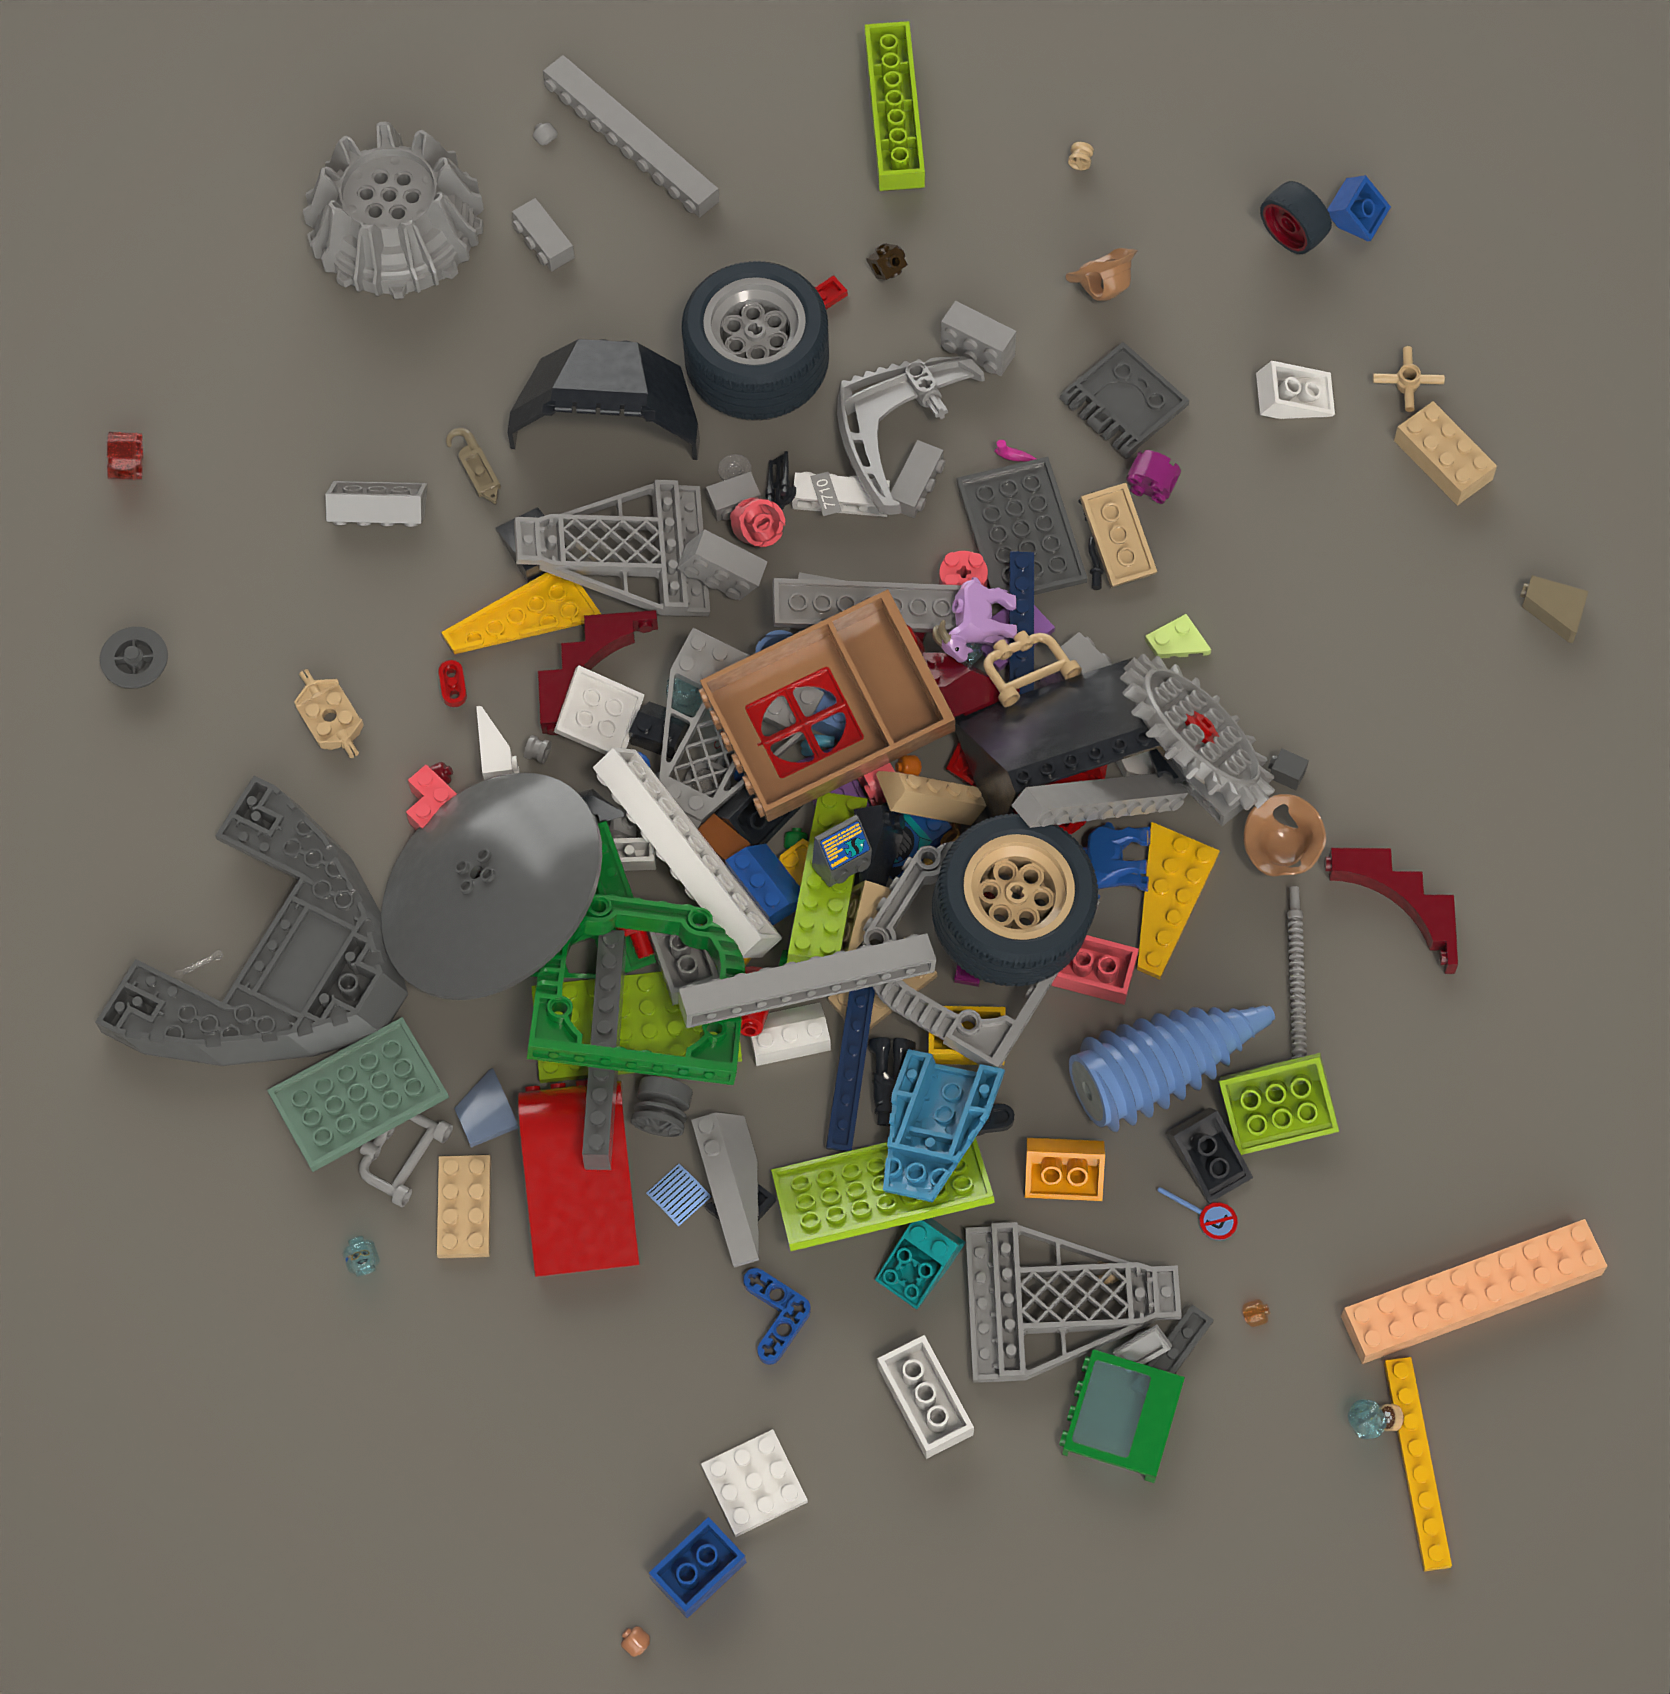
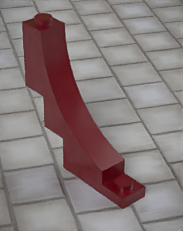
M656 610L584 615L585 641L561 643L562 669L538 671L542 734L558 735L554 732L575 669L581 666L591 671L592 668L610 654L634 644L635 631L648 633L652 630H658Z
M1331 848L1329 857H1325L1324 862L1325 872H1329V880L1361 885L1392 900L1417 925L1426 940L1429 950L1440 951L1439 960L1440 965H1444V974H1455L1458 967L1454 895L1424 894L1423 871H1392L1391 848Z

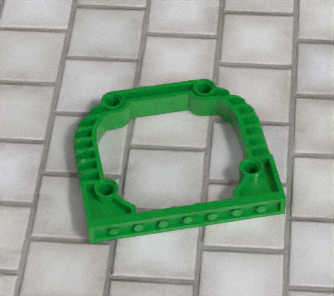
M595 894L577 930L563 948L538 970L527 1059L734 1085L738 1064L741 1016L703 1024L699 1040L687 1047L685 1057L653 1053L649 1050L636 1051L628 1050L624 1047L612 1048L582 1044L583 1034L571 1022L573 1004L570 999L562 996V987L569 950L584 934L604 935L617 927L678 935L687 946L706 950L710 954L717 967L718 979L722 980L734 977L739 973H745L744 958L737 943L726 934L725 929L713 922V916L707 909L694 907L690 904L679 905L666 901H648L637 897L625 898L614 894ZM554 1012H562L563 1014L559 1015Z

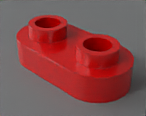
M447 660L439 667L443 701L450 707H459L467 699L463 668L459 662ZM450 673L456 674L454 677H448ZM454 694L459 695L456 699L451 698V696Z

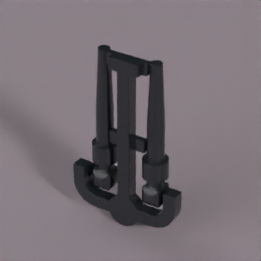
M784 451L783 455L774 460H769L767 489L765 490L766 499L776 503L781 510L791 503L796 496V487L794 485L790 487L788 451ZM776 464V482L774 483L773 465Z

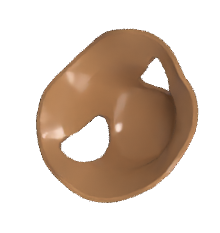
M1117 248L1102 258L1084 264L1078 271L1067 273L1065 276L1066 280L1070 283L1080 282L1081 286L1094 300H1111L1130 286L1131 260L1138 250Z
M1289 794L1272 796L1259 809L1254 807L1246 820L1244 829L1246 852L1256 868L1269 876L1296 875L1306 872L1317 862L1326 844L1325 827L1319 813L1310 803L1298 796ZM1282 804L1287 805L1289 814L1298 825V828H1292L1277 821L1273 815L1274 809ZM1299 860L1301 861V865L1299 867H1289L1297 863Z

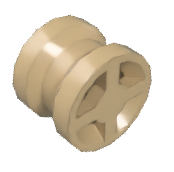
M1085 142L1073 143L1071 147L1072 154L1069 156L1068 164L1076 170L1089 169L1091 165L1090 158L1094 152L1093 147Z

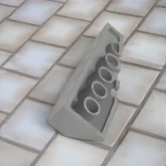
M715 1112L691 1120L733 1266L735 1268L758 1261V1160L745 1116Z

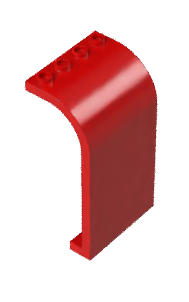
M588 1080L576 1081V1086L566 1087V1083L550 1084L551 1089L540 1090V1086L525 1087V1092H519L520 1135L535 1277L640 1265L623 1113L622 1081H617L611 1170H585L582 1151Z

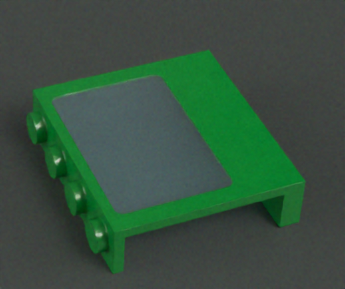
M1093 1349L1091 1357H1085L1081 1370L1086 1372L1084 1381L1078 1380L1074 1396L1079 1397L1076 1406L1071 1405L1067 1421L1071 1422L1069 1431L1063 1430L1059 1445L1064 1447L1062 1455L1068 1456V1452L1079 1454L1144 1474L1145 1481L1155 1483L1185 1377Z

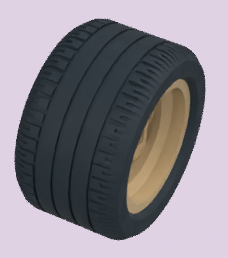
M1019 814L994 816V818L985 819L970 827L955 840L946 853L933 892L932 920L937 937H939L941 945L944 946V950L961 969H965L967 973L974 975L975 978L985 980L984 982L991 984L995 983V985L1010 987L1015 985L1017 987L1026 984L1027 986L1054 976L1063 970L1077 955L1096 913L1098 884L1090 858L1083 847L1079 845V842L1074 837L1072 838V835L1067 831H1064L1062 827L1048 825L1030 828ZM1009 875L1010 879L1002 880L999 876ZM1024 878L1027 879V880H1029V881L1032 882L1033 884L1027 883V882L1024 880ZM991 892L995 895V898L987 899L983 893ZM1017 893L1020 895V898L1014 899L1012 894ZM1042 899L1046 905L1038 906L1034 900ZM1000 914L1005 917L1006 921H996L994 915ZM1027 918L1030 920L1031 925H1023L1019 919Z

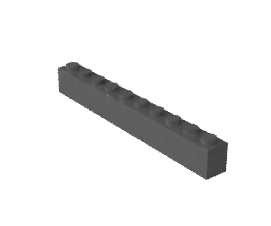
M612 930L607 934L599 935L590 1045L612 1048L620 1047L627 948L624 930ZM589 1067L582 1151L585 1170H611L618 1070Z

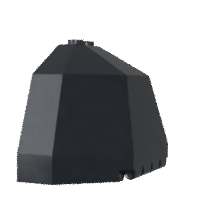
M577 339L540 359L510 411L507 433L511 449L516 448L518 430L543 416H552L556 412L572 413L573 407H576V412L580 414H596L597 408H600V415L620 416L621 409H624V416L642 417L646 422H654L690 443L693 460H698L699 426L681 366L638 342Z

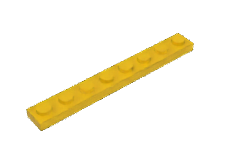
M1412 1358L1385 1360L1384 1366L1391 1402L1401 1408L1404 1417L1403 1424L1397 1431L1423 1569L1424 1571L1451 1568L1452 1563Z

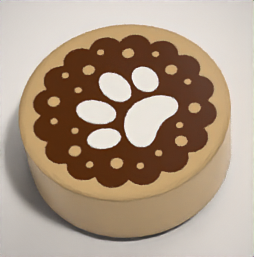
M1395 1404L1383 1405L1379 1411V1424L1381 1428L1385 1431H1398L1401 1428L1404 1419L1401 1408Z

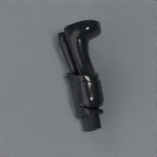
M878 1037L868 1041V1049L875 1054L876 1073L872 1072L873 1100L876 1107L874 1113L877 1115V1125L890 1126L892 1092L908 1049H916V1043L912 1040L904 1038L893 1039L892 1077L888 1075L891 1040L887 1037Z

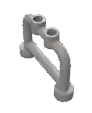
M421 1114L409 1119L427 1130L392 1184L370 1173L369 1167L372 1161L378 1158L385 1141L393 1135L395 1127L376 1137L373 1142L369 1141L363 1144L360 1154L364 1156L359 1164L361 1178L373 1187L392 1196V1203L404 1207L412 1195V1189L404 1185L433 1138L441 1143H445L452 1133L453 1125L444 1120L438 1124Z

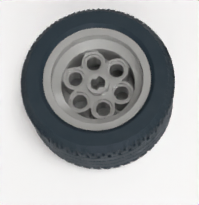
M740 262L712 273L690 295L683 312L681 325L685 367L695 391L708 405L728 416L746 420H767L768 418L773 419V417L777 418L778 416L781 417L791 413V411H795V409H798L813 397L825 378L829 364L828 315L820 294L804 276L793 271V269L771 262Z

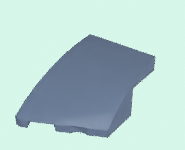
M493 1068L483 1076L454 1108L471 1147L519 1128Z

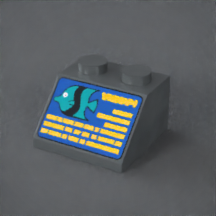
M857 815L823 832L814 839L812 867L829 887L836 883H843L849 876L856 872H863L871 864L872 849Z

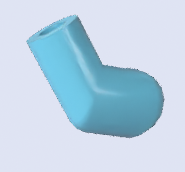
M814 735L820 747H834L835 736ZM803 740L800 745L802 747L801 754L812 756L813 752L807 740Z

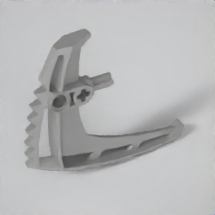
M965 356L930 358L926 362H922L920 359L912 363L904 361L900 366L891 364L888 369L878 367L876 372L866 371L864 377L854 375L851 381L842 380L837 404L841 438L852 468L879 512L886 515L902 513L900 502L893 500L882 468L878 445L879 422L891 411L915 398L922 407L930 408L936 418H945L944 415L948 413V410L941 401L942 395L938 390L939 388L968 378L982 382L985 381L984 372L972 359ZM880 382L852 395V391L857 390L859 388H862L873 383ZM855 411L859 433L850 432L847 416ZM854 443H863L870 464L869 467L862 465ZM870 476L875 478L883 496L879 494L869 478Z

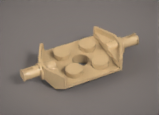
M308 669L304 670L305 674L301 671L299 676L304 681L305 687L294 701L301 717L320 748L333 750L342 747V749L345 748L350 758H354V755L357 756L359 752L354 746L353 740L359 736L364 726L362 719L359 718L337 679L314 680ZM328 713L337 715L335 720L331 722L325 721L324 717Z

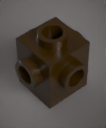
M881 244L875 249V253L866 258L877 279L888 280L889 278H894L900 275L902 269L908 265L902 248L893 244Z

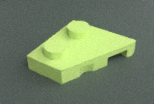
M1187 614L1145 636L1148 646L1155 656L1160 658H1170L1171 656L1188 657L1189 654L1203 653V656L1211 654V648Z

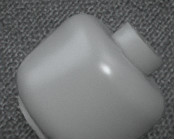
M539 123L535 127L533 138L540 145H547L557 138L558 133L550 123Z

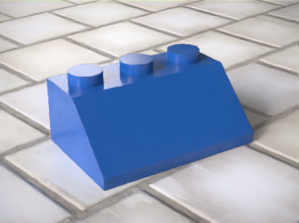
M767 844L745 847L725 860L727 868L773 926L796 911L800 886Z

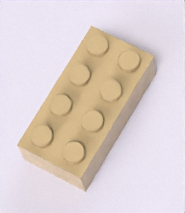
M1434 401L1397 427L1394 441L1457 506L1493 480L1497 465Z

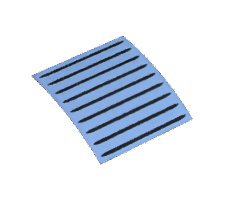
M680 1164L674 1167L646 1193L677 1226H680L712 1197Z

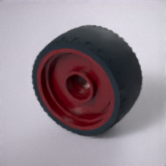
M1285 182L1275 189L1260 207L1261 219L1269 234L1284 248L1296 254H1306L1315 248L1332 228L1329 212L1321 199L1311 189L1299 182Z

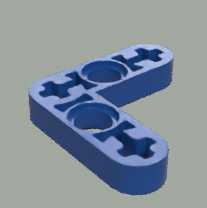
M752 1268L744 1276L746 1290L780 1312L758 1346L759 1359L767 1365H772L780 1360L808 1319L810 1303L805 1297L758 1268ZM757 1276L760 1277L761 1284L767 1287L765 1294H762L764 1290L759 1284L751 1286V1277L754 1279ZM781 1289L785 1294L784 1298L781 1301H773L770 1298L772 1290ZM800 1304H803V1310L805 1312L797 1313V1315L795 1316V1322L798 1323L795 1324L791 1320V1317L794 1314L793 1306H799ZM781 1324H788L792 1329L791 1333L786 1337H782L777 1333V1328ZM773 1336L778 1341L774 1347L775 1355L770 1354L766 1357L764 1348H771L774 1340L771 1338Z

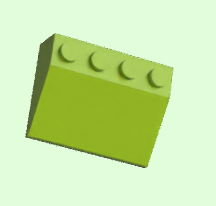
M1321 1053L1220 1077L1219 1083L1232 1133L1241 1155L1339 1132Z

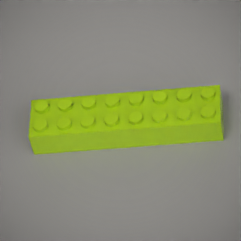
M910 22L865 24V49L879 191L925 188V168Z
M827 793L817 798L787 963L802 962L815 956L824 957L842 951L855 874L849 876L843 883H836L829 887L812 867L814 839L823 832L853 817L854 809L867 807L868 798Z

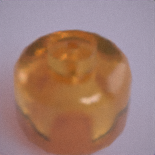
M1260 1299L1245 1303L1242 1309L1246 1323L1251 1327L1266 1324L1268 1322L1267 1315L1271 1314L1268 1304L1264 1305Z

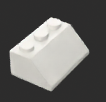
M820 1003L769 1013L762 1032L757 1036L750 1037L756 1066L831 1050L828 1027Z

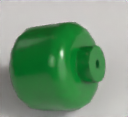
M792 828V831L785 832L784 848L788 850L801 839L808 841V834L802 832L801 828Z

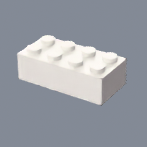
M925 1335L877 1358V1367L926 1459L973 1436L974 1427Z

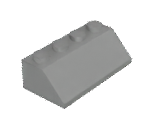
M333 481L325 494L327 522H333L335 525L357 522V525L361 526L370 525L371 523H381L382 526H393L395 523H404L408 527L418 526L422 524L425 518L427 483Z

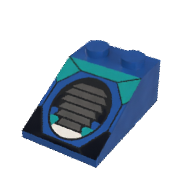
M902 813L905 819L904 836L889 877L892 880L896 877L900 878L904 873L902 867L908 857L913 858L921 847L932 846L937 849L941 845V838L949 830H952V826L947 821Z

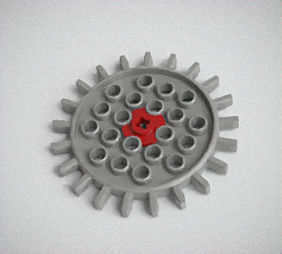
M1142 654L1138 659L1134 657L1123 668L1126 672L1120 677V680L1127 684L1128 687L1122 693L1125 697L1136 703V707L1131 713L1133 716L1143 719L1149 729L1145 734L1159 742L1166 751L1164 756L1167 759L1173 758L1186 770V777L1189 780L1195 777L1205 784L1209 795L1212 796L1218 791L1223 794L1229 806L1239 801L1247 811L1253 805L1259 809L1269 799V796L1275 789L1269 785L1274 779V775L1262 768L1268 759L1255 752L1252 744L1256 739L1254 736L1244 734L1237 724L1240 718L1237 715L1230 716L1219 704L1220 697L1218 695L1211 697L1201 689L1198 678L1195 677L1190 681L1183 677L1177 664H1174L1168 670L1159 656L1150 661L1145 654Z

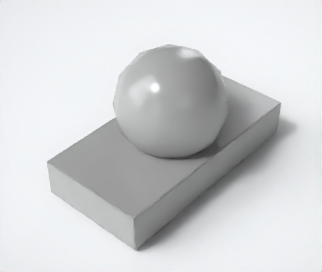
M1156 1324L1146 1331L1138 1332L1133 1339L1115 1348L1113 1354L1140 1364H1146L1170 1350L1172 1344ZM1125 1369V1371H1126L1128 1374H1129L1130 1372H1132V1371H1130V1370Z

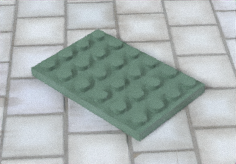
M403 1017L267 1090L312 1172L449 1098L447 1091Z

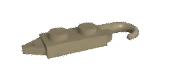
M465 428L453 429L446 437L447 446H452L451 441L453 437H464L468 445L459 452L460 462L479 498L484 497L497 504L498 489H501V486L481 447H479L469 430Z

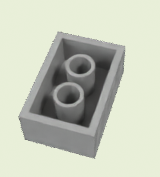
M955 301L941 321V347L949 353H955L972 359L977 365L983 367L991 374L995 373L1002 376L1015 357L1016 331Z
M704 529L686 544L677 569L684 572L687 577L696 578L704 582L707 587L718 589L726 593L727 597L740 601L759 586L767 561Z
M649 932V938L673 1005L678 1004L679 989L690 984L699 985L708 983L713 979H718L714 961L706 950L687 946L678 935Z

